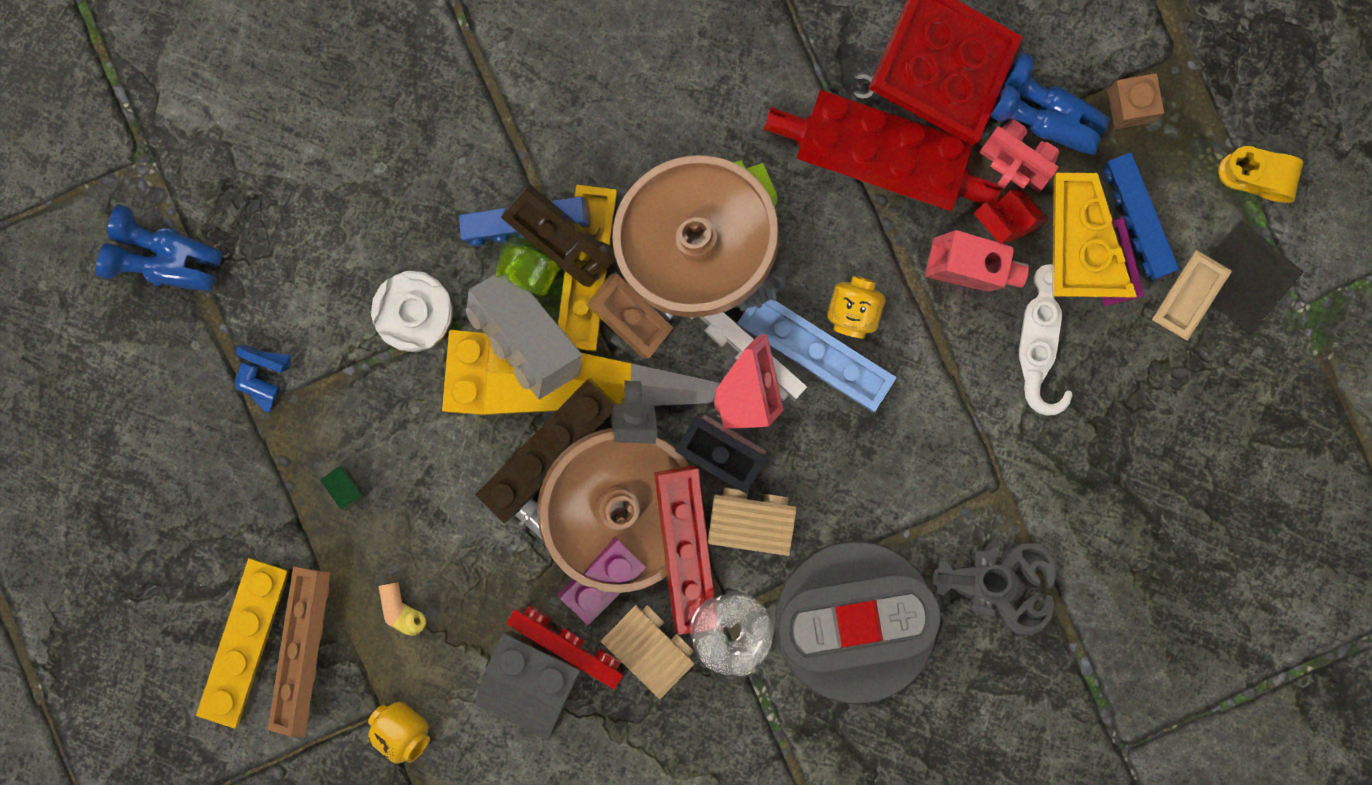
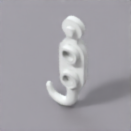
M1052 264L1044 265L1035 272L1034 283L1038 290V295L1025 309L1019 346V361L1025 380V398L1032 409L1046 416L1057 415L1064 411L1072 398V392L1069 390L1055 404L1044 402L1040 396L1041 383L1056 359L1062 320V310L1055 298L1052 297Z

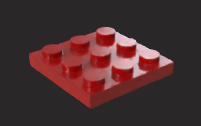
M906 0L868 89L961 140L974 145L980 141L1023 36L958 0Z

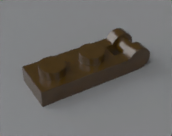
M531 184L524 188L501 216V219L585 287H591L599 279V272L603 268H609L616 261L614 250L608 244L599 242ZM582 251L590 257L587 262L577 258Z

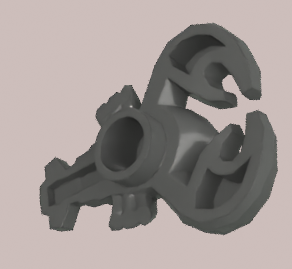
M1036 543L1018 544L1010 549L999 565H995L999 551L986 550L984 552H976L975 567L952 570L947 561L939 562L938 569L934 570L933 587L937 588L936 595L944 598L950 589L956 590L957 593L973 598L972 611L990 617L995 616V611L992 607L995 606L1003 617L1005 626L1016 635H1033L1042 631L1051 621L1054 609L1053 596H1046L1044 606L1039 612L1033 609L1034 605L1040 602L1039 595L1029 598L1017 609L1013 605L1022 598L1025 592L1021 579L1015 573L1017 569L1033 585L1040 587L1041 580L1037 577L1036 571H1041L1046 579L1047 588H1053L1056 577L1055 561L1047 549Z

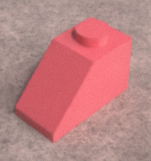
M760 334L744 349L715 390V409L721 415L724 429L769 427L784 411L767 334Z

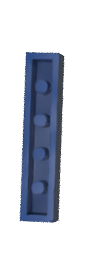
M1130 152L1107 161L1103 165L1102 174L1107 184L1110 183L1113 189V202L1116 207H1120L1126 229L1131 233L1133 238L1131 246L1134 252L1140 255L1142 260L1140 267L1143 275L1146 278L1149 277L1151 282L1178 271L1179 267L1132 153Z
M583 197L551 201L582 228L590 226L588 201ZM506 208L459 215L461 240L470 244L471 247L484 246L487 241L506 243L510 241L509 238L519 237L520 240L527 239L501 219Z

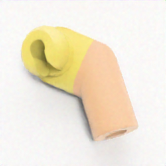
M399 582L378 586L385 622L409 636H415L423 631L426 626V617L422 612L402 603Z

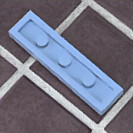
M770 299L762 304L761 308H747L737 323L739 327L755 338L760 334H767L772 349L873 413L877 410L897 378L775 300Z

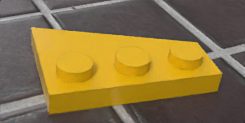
M1098 173L1054 174L1052 297H1137L1124 263L1126 261L1122 248L1119 247L1112 225L1113 220Z

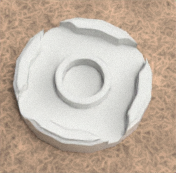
M405 271L387 279L380 285L373 297L371 317L376 331L386 343L400 351L420 352L434 347L444 339L452 325L453 305L449 293L437 279L424 272Z

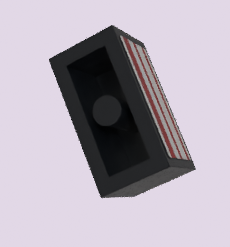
M702 412L694 417L675 450L678 454L745 494L751 489L771 453L734 431L724 429L722 424Z

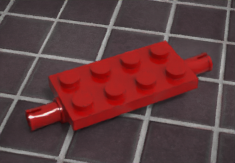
M820 90L811 116L807 115L806 118L771 106L763 131L765 132L768 131L798 141L797 146H800L796 159L948 211H952L959 197L983 205L985 202H996L1001 192V188L996 183L968 174V169L965 168L972 148L971 144L952 134Z

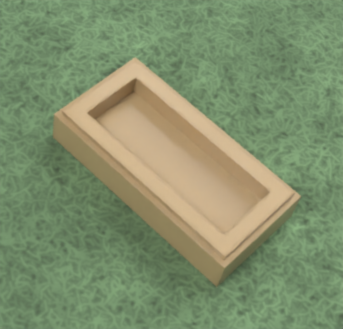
M1195 249L1155 312L1152 320L1188 341L1232 270Z

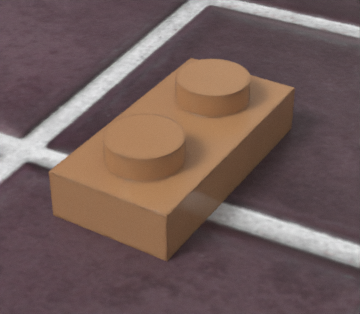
M610 274L586 304L642 358L649 359L673 329L653 307L637 296L628 283L618 274Z

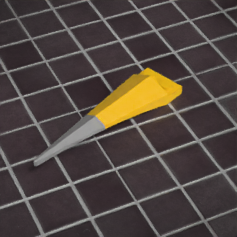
M449 330L442 412L497 415L557 411L589 378L616 404H622V398L625 395L624 380L641 381L642 405L661 406L714 403L715 390L720 383L581 353L583 356L579 376L543 398L538 399L530 388L525 389L520 385L509 362L506 359H500L491 347L490 339L485 333Z

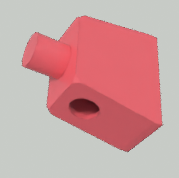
M954 230L933 238L925 277L990 292L1005 288L1006 284L1022 288L1028 277L1029 265L1012 260L1014 249L1011 246Z

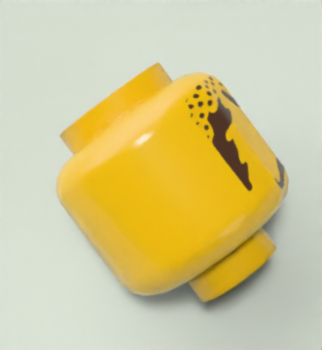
M394 702L389 706L383 704L371 714L368 720V724L371 726L368 732V742L394 764L404 761L408 763L415 761L430 742V737L428 736L429 724L404 702Z

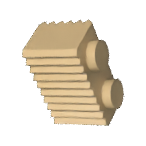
M728 488L723 489V496L714 495L707 544L786 556L790 555L796 507L788 506V497L764 494L763 502L747 499L748 492L745 494L740 490Z
M635 605L601 640V643L657 698L661 699L695 664L689 657L694 650L678 634L670 639L660 629L665 622L648 605L643 610Z

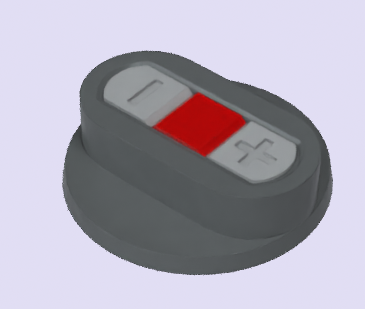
M842 541L822 547L811 553L789 574L776 603L775 636L778 648L787 667L809 690L839 703L868 704L897 694L912 683L921 673L934 648L940 624V610L937 600L925 578L903 555L874 542Z

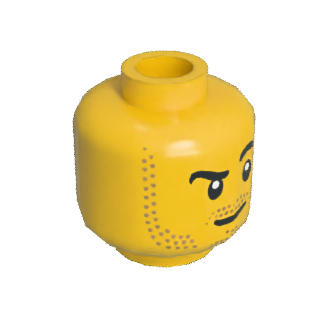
M852 276L851 282H840L835 285L827 311L829 321L834 324V331L864 339L866 333H872L878 329L886 299L880 291L874 289L875 281Z

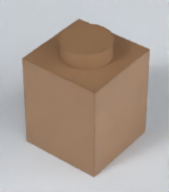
M1157 73L1116 80L1107 90L1114 129L1154 123L1164 114Z

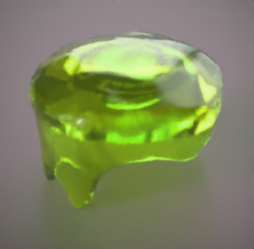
M509 241L502 244L495 276L499 278L506 275L512 284L538 296L545 297L549 293L561 267L534 245Z

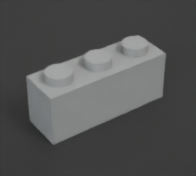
M510 267L469 289L466 308L468 320L477 330L482 329L487 335L495 354L500 359H506L514 369L518 382L523 388H530L535 396L541 399L579 376L583 355Z

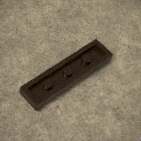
M591 378L587 379L475 495L503 523L508 522L541 488L548 470L559 455L577 440L596 432L612 415L613 404L616 403Z

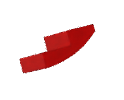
M1010 190L1000 201L985 202L974 213L999 244H1005L1021 238L1041 227L1049 220L1024 190Z

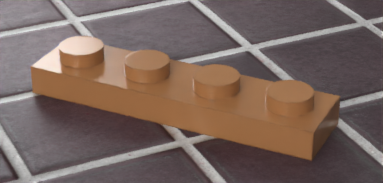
M293 567L267 729L269 731L290 737H305L307 723L310 718L313 682L317 674L316 663L319 644L323 635L322 625L326 600L329 596L330 572Z

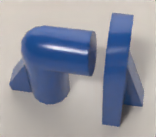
M238 344L235 354L253 363L241 362L235 379L236 389L248 394L263 411L270 413L280 388L255 378L259 365L281 373L289 369L291 354L265 352L252 346Z

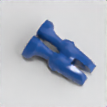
M1021 52L1004 80L990 117L997 121L1014 119L1030 125L1031 131L1042 139H1049L1079 152L1095 155L1101 142L1099 135L1105 133L1110 117L1088 102L1070 94L1065 89L1060 87H1050L1047 89L1040 85L1032 77L1034 65L1032 57ZM1020 98L1039 105L1041 109L1037 110L1029 106Z
M117 204L114 207L107 228L109 240L143 247L157 255L155 257H145L128 252L119 246L105 243L101 247L96 261L95 275L97 277L111 279L119 273L135 272L143 274L144 278L154 286L165 284L185 289L212 292L215 277L197 269L186 268L185 263L188 259L199 264L219 267L223 255L222 251L179 235L172 228L159 229L156 233L151 232L136 223L134 214L128 206Z

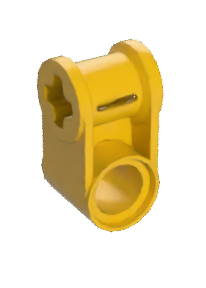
M1243 146L1221 160L1218 166V175L1220 181L1231 189L1259 195L1264 199L1274 202L1292 203L1295 201L1304 161L1288 154L1273 153L1253 146ZM1238 161L1242 162L1241 166L1236 165ZM1242 169L1247 170L1245 175L1242 174Z

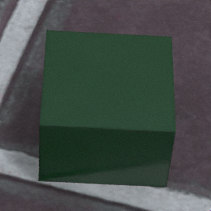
M338 466L320 479L341 510L347 511L367 497L344 466Z

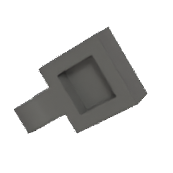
M624 380L625 395L622 398V404H613L611 419L614 442L656 444L658 430L654 406L642 405L641 381Z

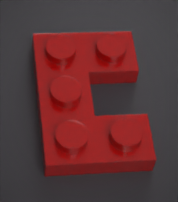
M532 605L527 606L525 610L521 607L514 609L506 622L508 626L615 690L625 670L618 667L621 661L615 655L603 648H600L597 653L592 650H585L581 647L585 641L584 639L566 628H563L560 634L554 631L555 628L548 624L551 617Z

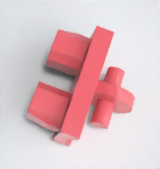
M1014 119L1009 120L1002 128L997 126L979 152L992 161L990 167L1003 175L997 186L1004 189L1011 180L1023 189L1028 185L1040 193L1059 168L1055 165L1059 149L1048 142L1041 141L1036 149L1033 150L1021 142L1028 132L1025 126Z

